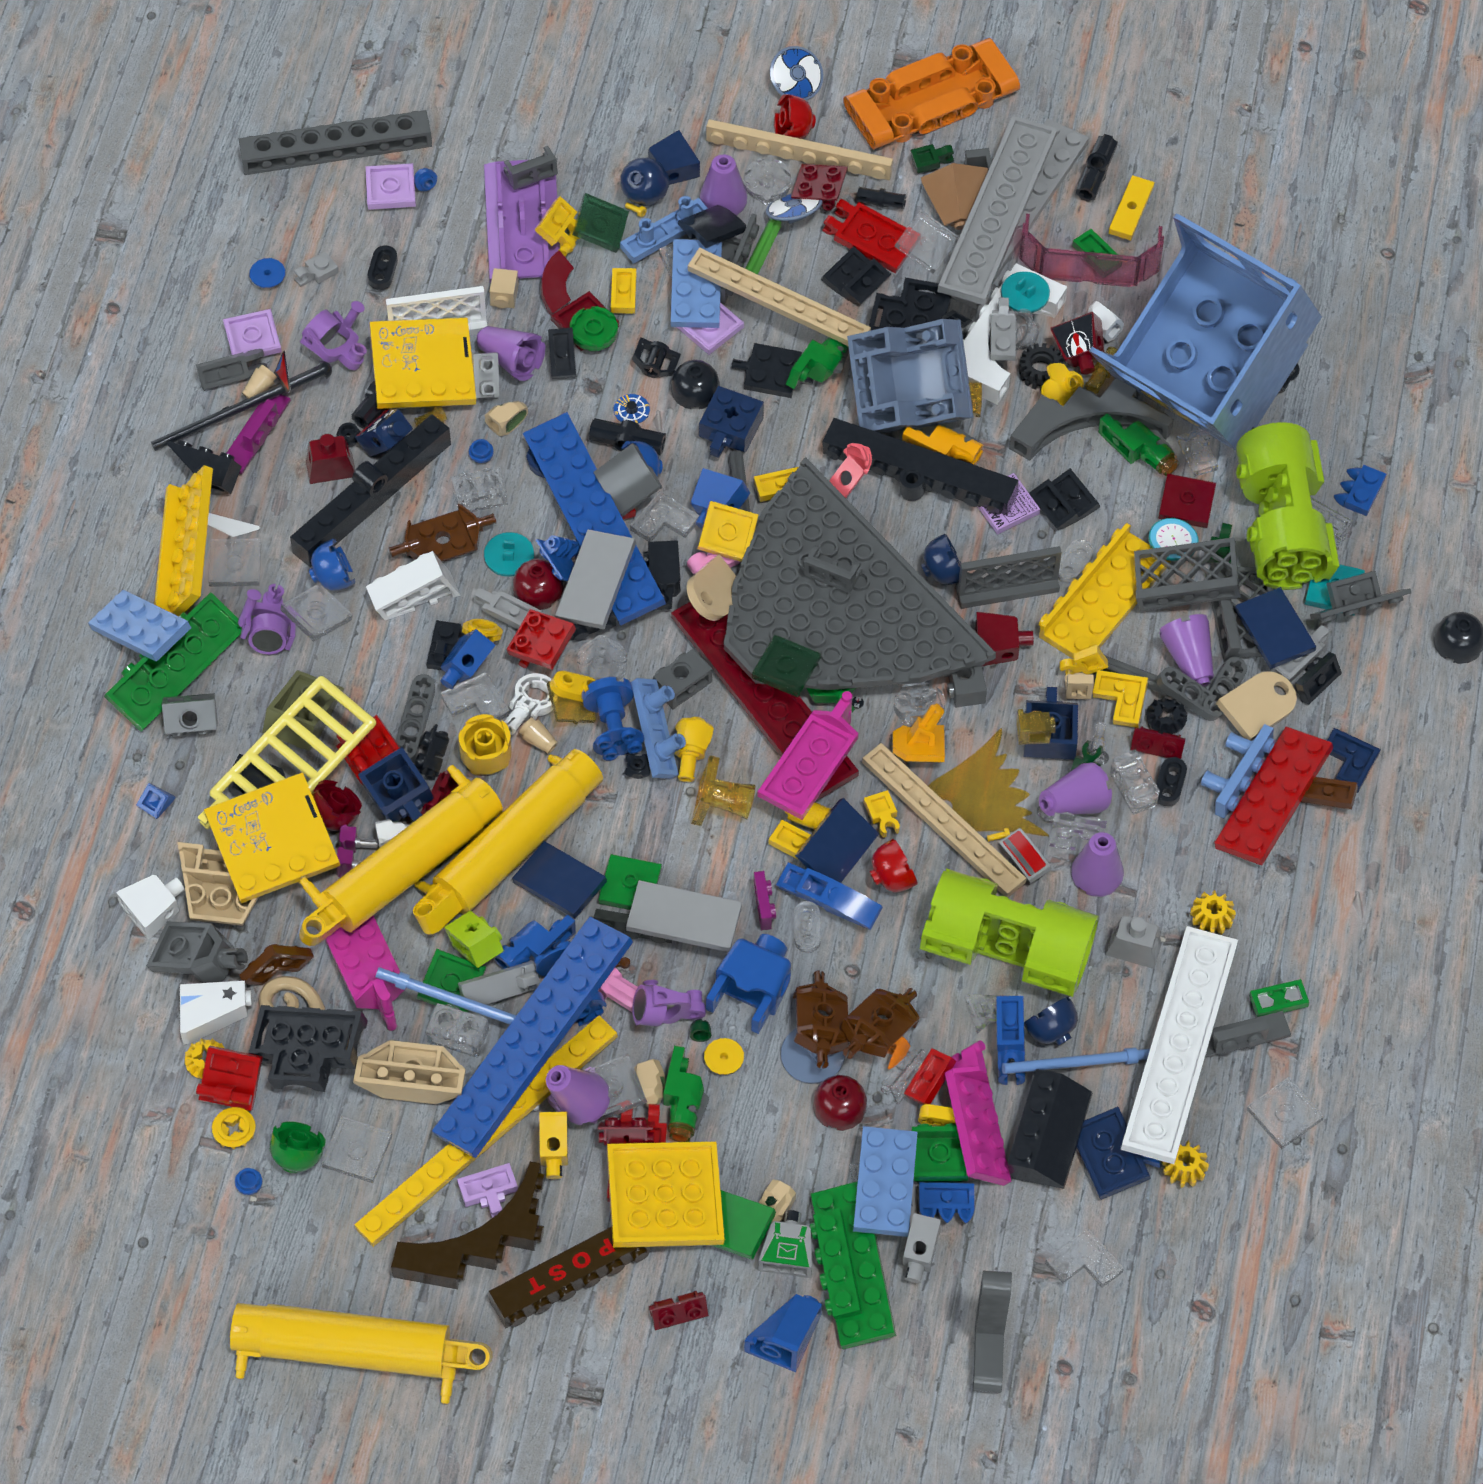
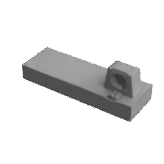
M529 961L459 982L458 986L461 996L486 1005L535 990L539 986L540 981L536 972L535 962Z

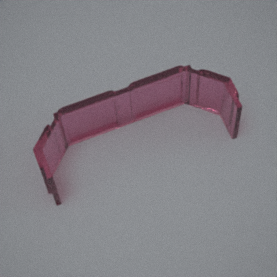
M1026 213V220L1023 222L1019 259L1032 271L1035 270L1049 279L1069 282L1088 281L1100 285L1133 287L1137 286L1142 280L1146 281L1160 270L1164 244L1163 226H1159L1156 245L1138 257L1045 248L1028 231L1030 214Z

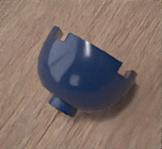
M636 158L624 167L620 176V186L623 194L631 202L641 206H652L666 195L669 188V175L660 162L651 158Z
M947 534L940 535L929 542L923 554L925 563L921 564L927 578L932 576L937 583L942 585H952L959 582L961 564Z
M1067 996L1045 1008L1037 1016L1034 1015L1026 1020L1024 1026L1033 1039L1039 1043L1050 1044L1056 1042L1059 1046L1072 1038L1070 1033L1077 1026L1078 1013L1072 1000Z

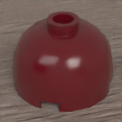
M531 559L523 563L515 572L513 579L514 597L539 610L548 609L552 603L560 600L563 593V581L553 574V567L549 561Z
M333 780L318 782L312 792V796L326 830L340 831L341 826H351L361 813L362 803L351 789L345 786L342 790L336 786L338 782Z
M835 1075L828 1077L820 1083L814 1094L813 1109L816 1118L822 1125L844 1131L854 1128L863 1120L867 1108V1097L863 1086L857 1080L850 1076Z

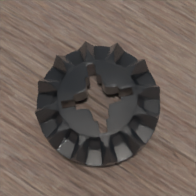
M1164 696L1160 700L1154 699L1153 703L1148 706L1146 720L1148 725L1160 734H1163V732L1175 734L1186 725L1187 712L1183 704L1178 703L1175 699H1166ZM1163 711L1166 713L1172 712L1171 718L1167 716L1163 718Z

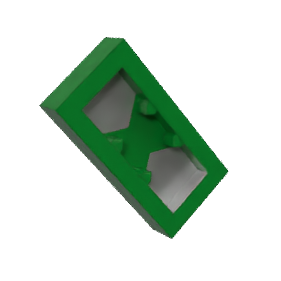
M1301 979L1252 990L1249 994L1257 1017L1280 1011L1285 1013L1309 1006V999Z

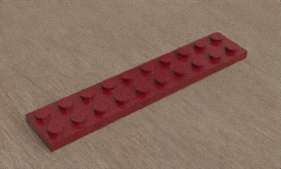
M691 602L671 612V618L782 757L811 715L812 711L793 687L755 683L724 650L728 614L717 621L708 620L696 611ZM848 756L844 758L816 801L859 776V770Z

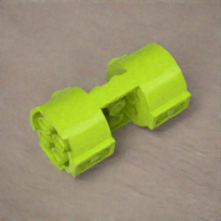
M1276 422L1253 428L1246 432L1237 442L1238 466L1236 468V477L1240 481V487L1243 489L1244 496L1249 501L1259 504L1258 511L1260 517H1257L1251 527H1248L1246 534L1247 541L1250 542L1251 552L1254 554L1257 577L1263 580L1265 586L1272 587L1273 589L1281 587L1282 590L1302 588V583L1309 582L1310 580H1314L1317 583L1322 579H1331L1340 566L1332 523H1326L1324 516L1312 508L1310 495H1316L1324 483L1317 440H1311L1310 434L1305 428L1293 423Z
M950 869L943 871L922 932L921 950L971 965L972 960L976 958L977 954L985 955L1023 967V982L1073 997L1079 987L1097 931L1099 915L1052 900H1047L1043 910L1031 904H1022L1012 901L1005 896H996L998 884L988 879L969 876Z

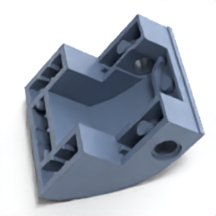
M940 319L906 328L884 327L847 336L860 427L882 433L905 430L907 426L916 429L974 418L961 320Z

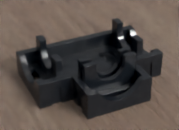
M905 277L901 297L876 293L869 327H871V331L884 327L906 328L939 320L940 317L949 312L952 296L938 292L939 283ZM918 290H928V291H932V292H935V293L924 292V291H918ZM880 309H883L880 325L877 327L875 326L877 314Z
M261 1005L249 1054L263 1056L262 1063L273 1064L271 1071H269L268 1080L274 1089H283L288 1085H300L318 1092H325L331 1068L356 1069L358 1040L363 1029H366L368 1020L362 1011L321 1010L320 1008L305 1007L301 1009L288 1006L270 1007V1005ZM268 1024L264 1044L261 1045L262 1035L266 1025Z

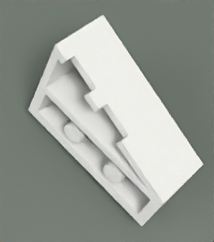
M433 551L420 555L411 563L399 566L394 572L384 577H379L373 583L366 586L375 610L384 620L415 611L414 606L428 601L430 605L438 603L437 598L449 594L453 598L460 596L451 572Z

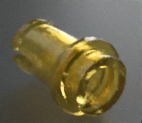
M435 406L432 411L414 418L416 426H418L433 414L444 423L447 420V416L441 406L438 408Z

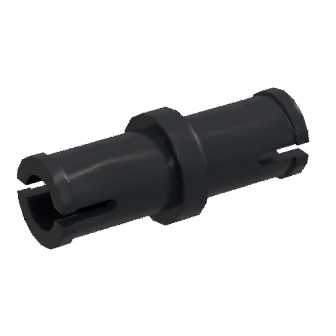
M859 187L857 196H859L857 197V202L877 204V207L880 208L889 206L904 209L906 205V194L887 192L883 188L874 190Z

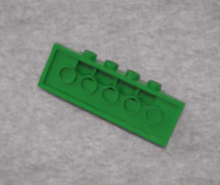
M210 592L188 614L183 612L179 616L189 622L191 629L157 662L140 654L141 660L136 665L131 662L121 672L123 677L104 695L140 732L163 712L162 700L164 697L179 696L241 635L242 627L238 625L239 618L213 593Z
M858 1181L811 1193L815 1213L813 1215L814 1223H810L813 1239H818L819 1248L815 1249V1255L818 1264H823L824 1273L820 1274V1281L823 1290H828L830 1298L825 1300V1307L828 1316L833 1315L836 1320L840 1345L843 1350L897 1336L876 1234L853 1232Z

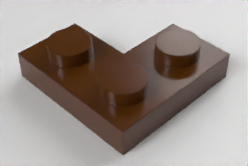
M271 944L264 949V952L256 960L248 964V967L240 974V978L242 981H245V984L264 985L278 970L299 972L314 958L311 948Z

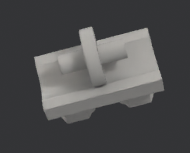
M473 353L476 398L499 397L498 353Z

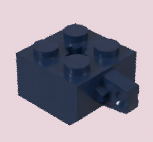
M718 386L699 422V437L712 441L710 455L719 458L725 447L740 450L744 453L747 452L764 418V402Z
M1047 687L1046 701L1026 700L1023 757L1075 760L1078 744V703L1057 701V687Z
M403 747L358 774L364 788L386 820L390 819L392 822H397L407 816L414 822L422 816L419 808L434 798L426 781Z

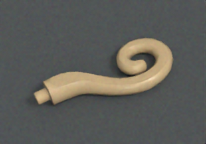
M280 976L271 979L264 984L259 994L260 1007L261 1005L274 1007L272 1004L273 996L280 991L288 990L301 995L308 1003L309 1008L326 1010L316 990L306 981L292 976ZM290 992L285 993L284 1001L287 1003V1006L299 1008L298 998Z

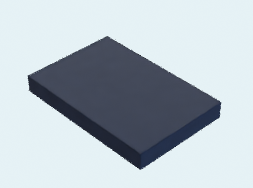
M1281 587L1235 605L1236 613L1270 670L1316 651L1314 641Z
M842 798L838 800L795 856L807 868L841 883L880 833Z
M546 841L537 848L512 877L514 884L574 919L607 882L606 876Z
M1118 1106L1085 1120L1077 1145V1149L1100 1200L1151 1179L1141 1155L1121 1150L1127 1124Z

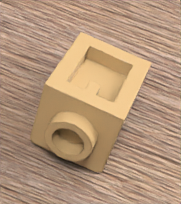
M1084 673L1067 674L1065 676L1066 699H1091L1094 676Z

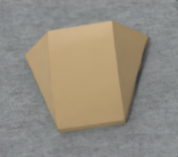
M177 842L190 920L243 926L259 897L240 903L220 850L204 849V846L201 844Z

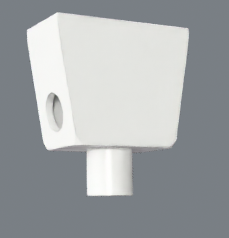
M152 875L116 893L120 906L145 937L150 939L167 921H170L178 913L179 909L175 897L184 892L185 889L178 878H174L164 885L156 875Z

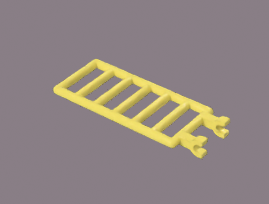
M319 676L210 790V796L216 800L211 806L230 800L222 792L232 782L236 783L246 793L257 789L240 774L250 763L256 766L274 783L286 779L259 756L268 744L310 778L307 784L312 793L318 782L323 781L375 727L376 720L327 678ZM322 688L363 722L354 734L312 700ZM303 707L307 708L346 741L336 753L294 718ZM286 725L328 760L318 772L276 737ZM203 811L197 818L200 820V824L208 830L210 825Z

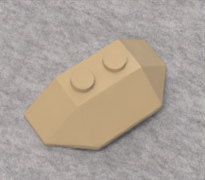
M389 1040L368 1053L358 1056L353 1082L381 1098L439 1104L462 1095L466 1070L444 1046Z

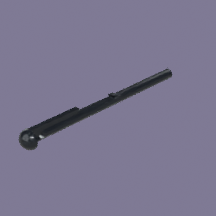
M319 361L318 366L289 378L291 390L323 375L328 379L332 374L331 365L326 361ZM281 383L269 387L270 389L230 407L227 406L219 412L151 441L152 447L156 451L167 446L168 441L176 442L287 391Z

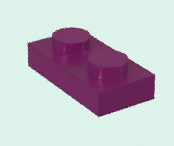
M764 871L754 872V890L761 931L772 929V919H776L775 904H770L768 897L772 896L771 880H766Z

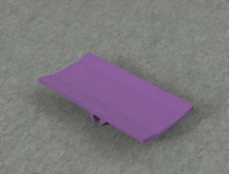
M528 160L510 161V163L514 166ZM504 161L484 164L490 283L494 268L518 271V278L542 277L547 262L560 249L559 242L551 246L535 231L539 222L557 199L556 175L514 190L504 173L503 167H506Z

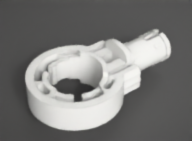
M532 673L518 680L515 686L514 698L509 704L510 709L513 711L504 721L508 728H511L510 735L515 734L524 721H528L530 716L536 720L538 716L546 715L555 708L558 696L550 687V677ZM531 684V688H539L546 692L547 698L542 701L532 699L525 692L529 690V685Z

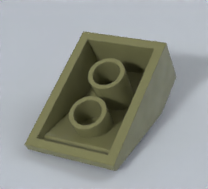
M299 670L295 672L267 707L262 733H265L317 677ZM335 685L342 692L344 691L343 687ZM323 688L312 698L315 703L330 715H332L338 703ZM303 707L294 717L318 739L320 738L326 724L307 708ZM287 725L276 736L278 739L293 744L298 748L308 751L312 748L311 745Z

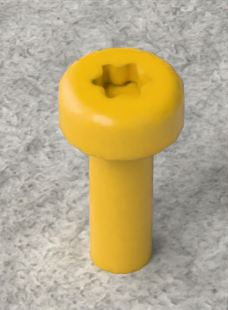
M629 202L625 204V208L636 212L639 217H644L647 212V208L644 206L638 207Z
M1004 828L1003 832L987 835L988 842L1010 835L1009 828Z

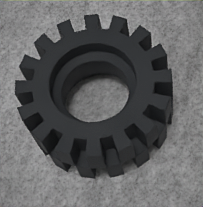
M1036 343L1034 344V349L1028 346L1027 351L1024 350L1022 357H1020V378L1022 381L1025 380V385L1029 386L1032 384V389L1035 390L1037 386H1040L1041 390L1044 382L1050 379L1047 371L1034 369L1032 367L1034 363L1043 362L1048 365L1052 363L1064 364V358L1062 355L1060 356L1061 352L1059 349L1054 352L1055 346L1051 345L1049 348H1046L1047 343H1042V347H1039V344Z

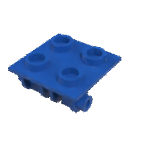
M555 535L550 536L546 541L535 540L540 547V554L552 565L553 574L561 581H568L574 567L572 558L580 551L579 543L575 540Z

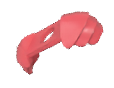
M850 443L847 445V448L843 451L847 458L829 480L845 498L851 493L864 474L867 475L872 463L870 448L862 444ZM844 471H849L852 475V480L848 485H843L841 482V475Z

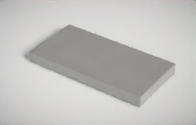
M587 530L557 609L556 618L574 624L605 629L636 545L635 538Z
M639 880L627 921L626 931L729 952L738 924L742 902Z

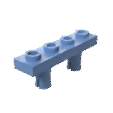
M682 196L678 200L679 209L655 223H651L649 218L641 219L639 221V232L621 241V250L633 264L670 244L674 239H679L686 235L678 225V221L708 209L699 198L693 201L689 196Z
M636 678L631 682L644 735L652 778L673 779L679 775L674 753L686 745L683 735L675 733L670 737L663 709L665 703L674 699V690L670 686H663L659 689L655 679Z
M1264 724L1255 740L1252 741L1233 732L1230 733L1226 740V747L1243 754L1244 757L1228 779L1207 770L1201 780L1202 786L1220 793L1216 799L1215 815L1225 819L1229 811L1233 812L1239 802L1240 793L1242 791L1246 792L1251 783L1252 774L1254 772L1258 773L1263 764L1264 755L1266 753L1269 754L1275 745L1276 740L1273 739L1274 728Z

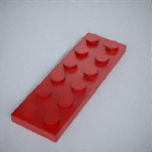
M1285 727L1214 842L1215 849L1262 866L1302 801L1304 794L1313 783V779L1317 776L1333 750L1332 742Z

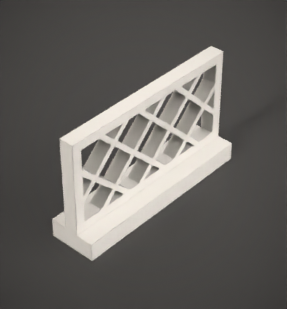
M483 286L386 299L388 321L468 318L469 336L477 335L481 329L487 326ZM471 296H478L473 301L467 299ZM444 300H453L449 304L443 302ZM420 303H429L425 307L419 306ZM459 304L465 305L461 310L456 308ZM404 306L400 311L392 307ZM435 307H438V308L441 309V310L438 311L437 313L431 311V310H433ZM411 310L417 312L413 316L408 315Z

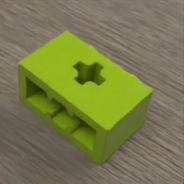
M471 910L444 927L453 948L477 968L504 951L500 943L502 936L495 926L490 927L483 916L478 917Z

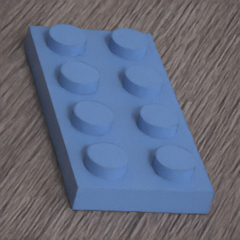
M674 239L671 327L720 328L721 286L689 272L688 264L699 247L722 258V242L705 248L699 240Z
M125 590L117 594L112 601L88 622L93 631L156 662L191 629L187 620Z
M863 1126L853 1232L908 1237L917 1132Z

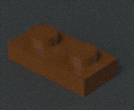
M1315 777L1301 802L1352 810L1358 786L1356 782Z

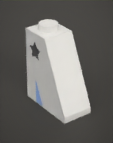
M245 981L180 984V1034L183 1045L197 1041L248 1016L247 1006H252V992L246 989Z

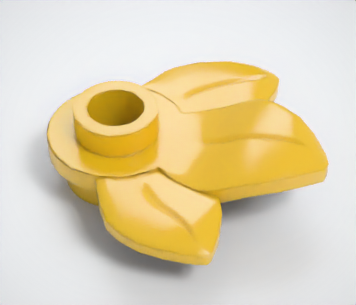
M1052 363L1046 367L1050 379L1046 380L1042 385L1041 394L1049 399L1057 400L1060 405L1064 406L1079 386L1083 388L1084 380L1080 374L1075 371H1069L1062 363Z

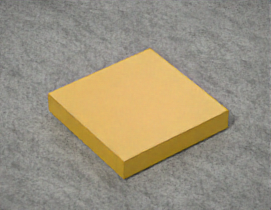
M710 501L697 549L715 555L720 554L722 557L742 562L746 549L750 546V542L753 539L758 514Z

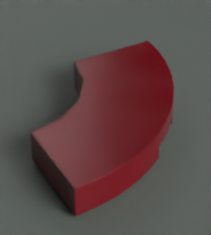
M560 250L547 262L541 279V296L550 315H553L571 301L567 293L566 281L574 267Z

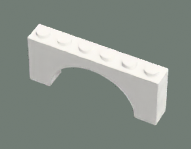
M1017 263L1011 271H1006L1002 284L1014 273L1032 272L1041 276L1048 283L1050 289L1049 300L1042 309L1033 313L1014 311V316L1042 314L1055 318L1066 301L1067 286ZM1002 285L1000 288L996 287L994 289L990 303L982 307L978 321L972 323L967 333L968 336L965 340L963 339L970 392L997 405L1009 388L1010 373L1001 368L995 360H990L989 350L992 310H998L999 297H1002Z

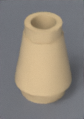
M261 365L259 369L256 368L242 394L250 398L268 390L269 387L275 384L274 380L277 376L267 367Z
M531 717L519 731V734L523 736V740L545 751L547 754H550L558 744L539 719L535 720Z

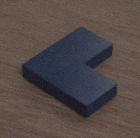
M1333 728L1327 741L1333 744V750L1330 755L1344 762L1335 780L1356 782L1358 793L1378 758L1381 749Z

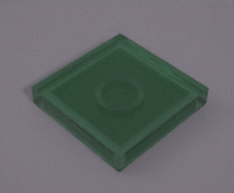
M585 193L582 197L572 235L617 253L620 248L629 211Z
M774 635L753 670L752 679L799 697L820 661L821 653Z

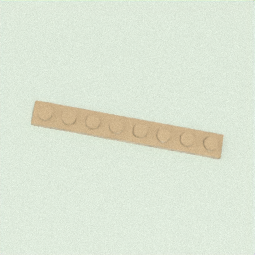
M710 119L706 126V141L714 144L755 151L760 154H769L783 159L797 160L806 164L848 166L847 171L853 174H862L889 181L891 179L892 158Z
M700 247L688 264L689 272L847 346V336L871 331V327Z
M882 743L863 757L862 763L985 879L997 883V890L1002 895L1009 897L1026 883V877Z

